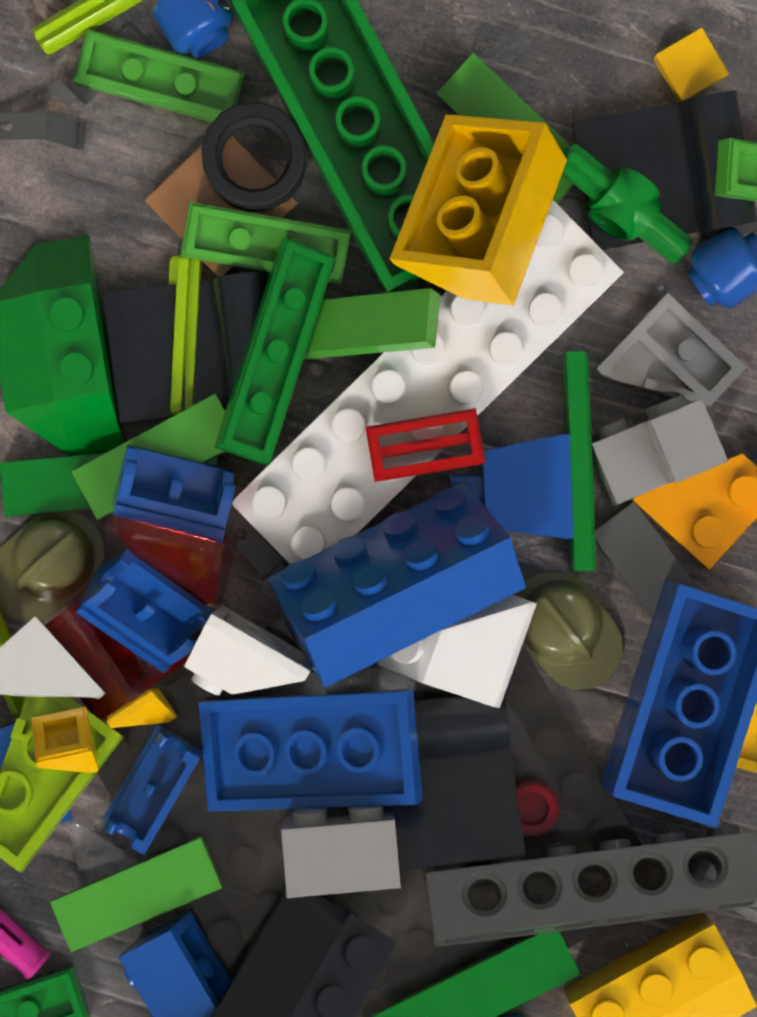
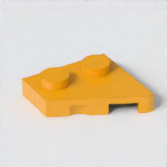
M737 454L727 458L728 462L678 483H668L630 500L634 501L639 509L705 569L710 570L757 518V466L744 454Z

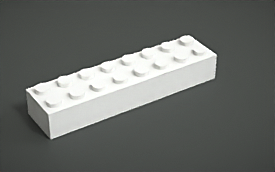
M552 200L514 306L463 299L446 291L440 297L435 348L384 352L232 501V505L289 564L303 561L334 546L341 539L356 535L415 477L409 476L374 482L366 426L476 408L478 416L624 272ZM467 422L378 436L380 447L455 435L467 427ZM444 448L382 458L383 467L388 469L429 462Z

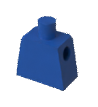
M561 434L483 451L485 464H480V474L449 475V488L465 482L505 531L565 539L573 538L570 434Z

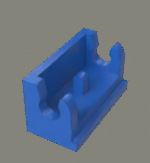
M127 444L112 500L113 515L222 541L236 487L233 484L235 472L231 469Z
M124 549L95 571L75 613L157 670L165 673L172 664L193 650L196 641L190 637L194 632L205 626L213 610L128 549Z
M157 724L103 817V820L106 821L103 826L105 831L109 834L118 832L131 840V848L145 855L201 759L203 749Z

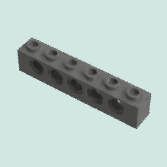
M727 825L707 830V837L686 840L684 832H672L654 836L652 838L653 844L632 847L630 839H616L598 844L599 851L578 854L576 846H561L545 850V858L523 860V856L490 860L491 865L469 867V864L465 863L436 867V872L426 873L435 947L757 907L756 831L740 833L738 825ZM694 858L709 860L715 867L716 880L711 883L696 881L689 872V861ZM644 864L655 867L662 876V886L655 890L641 888L634 880L633 870L637 866ZM585 872H598L605 877L608 883V892L600 897H590L580 889L578 878ZM531 879H544L553 887L554 897L545 904H535L526 898L523 886ZM479 885L491 886L498 892L500 902L490 911L477 910L468 899L471 890Z

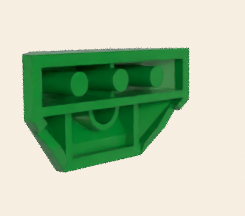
M89 235L35 244L0 288V382L5 412L69 456L108 452L125 443L122 423L119 424L109 345Z

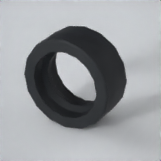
M263 102L239 103L221 112L208 127L201 147L203 169L215 193L229 205L249 212L271 210L287 202L301 186L307 168L305 141L296 122L280 108ZM260 125L272 129L281 137L287 150V163L283 174L275 183L263 189H248L238 186L228 177L223 167L222 153L226 141L235 131L245 126Z

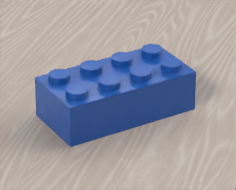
M465 482L453 488L442 490L434 497L404 512L395 513L385 519V521L361 533L341 539L334 546L303 561L294 562L284 570L267 578L286 627L324 688L526 588L511 537Z
M668 580L664 581L600 786L611 796L717 828L757 702V608Z

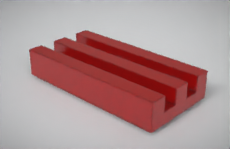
M476 408L365 427L374 482L485 464ZM467 422V433L380 447L378 436ZM470 444L472 454L388 469L383 467L382 458Z

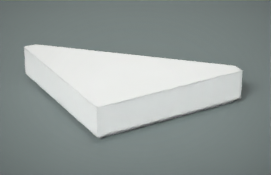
M36 616L0 647V695L100 699L105 694L101 687Z

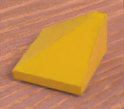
M153 687L109 715L106 723L110 728L169 723L178 716L159 687Z
M86 706L31 718L35 759L38 768L82 773L99 771Z

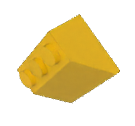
M446 114L390 256L392 263L463 299L514 306L567 162L546 123Z
M706 913L696 914L563 989L576 1017H739L757 1007L740 969L715 924Z

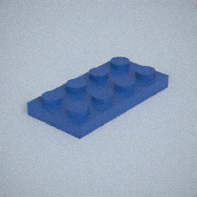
M413 689L209 699L198 702L208 812L416 805L423 801Z

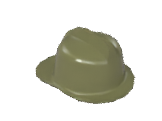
M76 511L43 513L31 520L0 547V612L8 619L22 623H28L35 616L40 621H43L57 613L89 585L95 571L102 567L105 557L103 537L95 523L82 513Z
M558 570L540 572L524 581L526 588L515 593V595L535 602L537 605L523 645L546 674L559 685L574 690L593 689L608 681L618 669L623 655L622 635L613 618L589 588L574 575Z

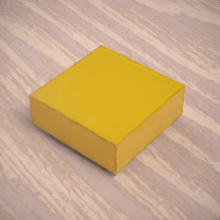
M703 28L698 29L657 53L653 58L678 103L695 97L729 75Z

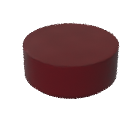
M526 779L516 783L523 835L539 836L548 832L555 825L560 811L559 801L554 791L546 783L536 779Z

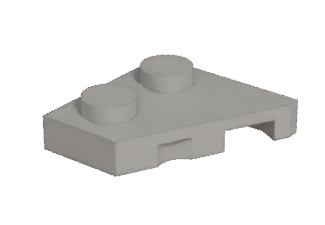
M667 293L594 371L599 376L673 398L684 394L686 401L689 403L703 399L707 408L722 395L747 366Z

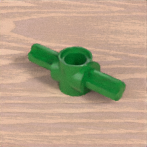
M571 144L563 151L567 162L562 175L589 196L587 206L590 208L588 215L598 227L611 236L623 241L634 240L639 237L670 263H677L687 254L692 240L690 236L659 212L661 208V202L658 200L660 192L650 180L627 167H617L610 171L578 144Z

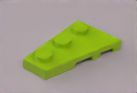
M26 696L19 718L16 719L10 736L11 742L0 770V858L18 872L25 870L97 774V772L82 773L37 767L31 718L83 707L70 697ZM88 711L98 769L100 770L124 737Z

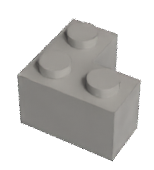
M684 394L645 409L648 420L629 427L626 419L623 418L595 430L598 440L592 442V461L611 505H618L668 483H678L728 462L703 399L687 403Z
M382 806L349 807V815L340 816V807L302 808L285 812L281 836L287 898L401 888L394 811L383 812Z

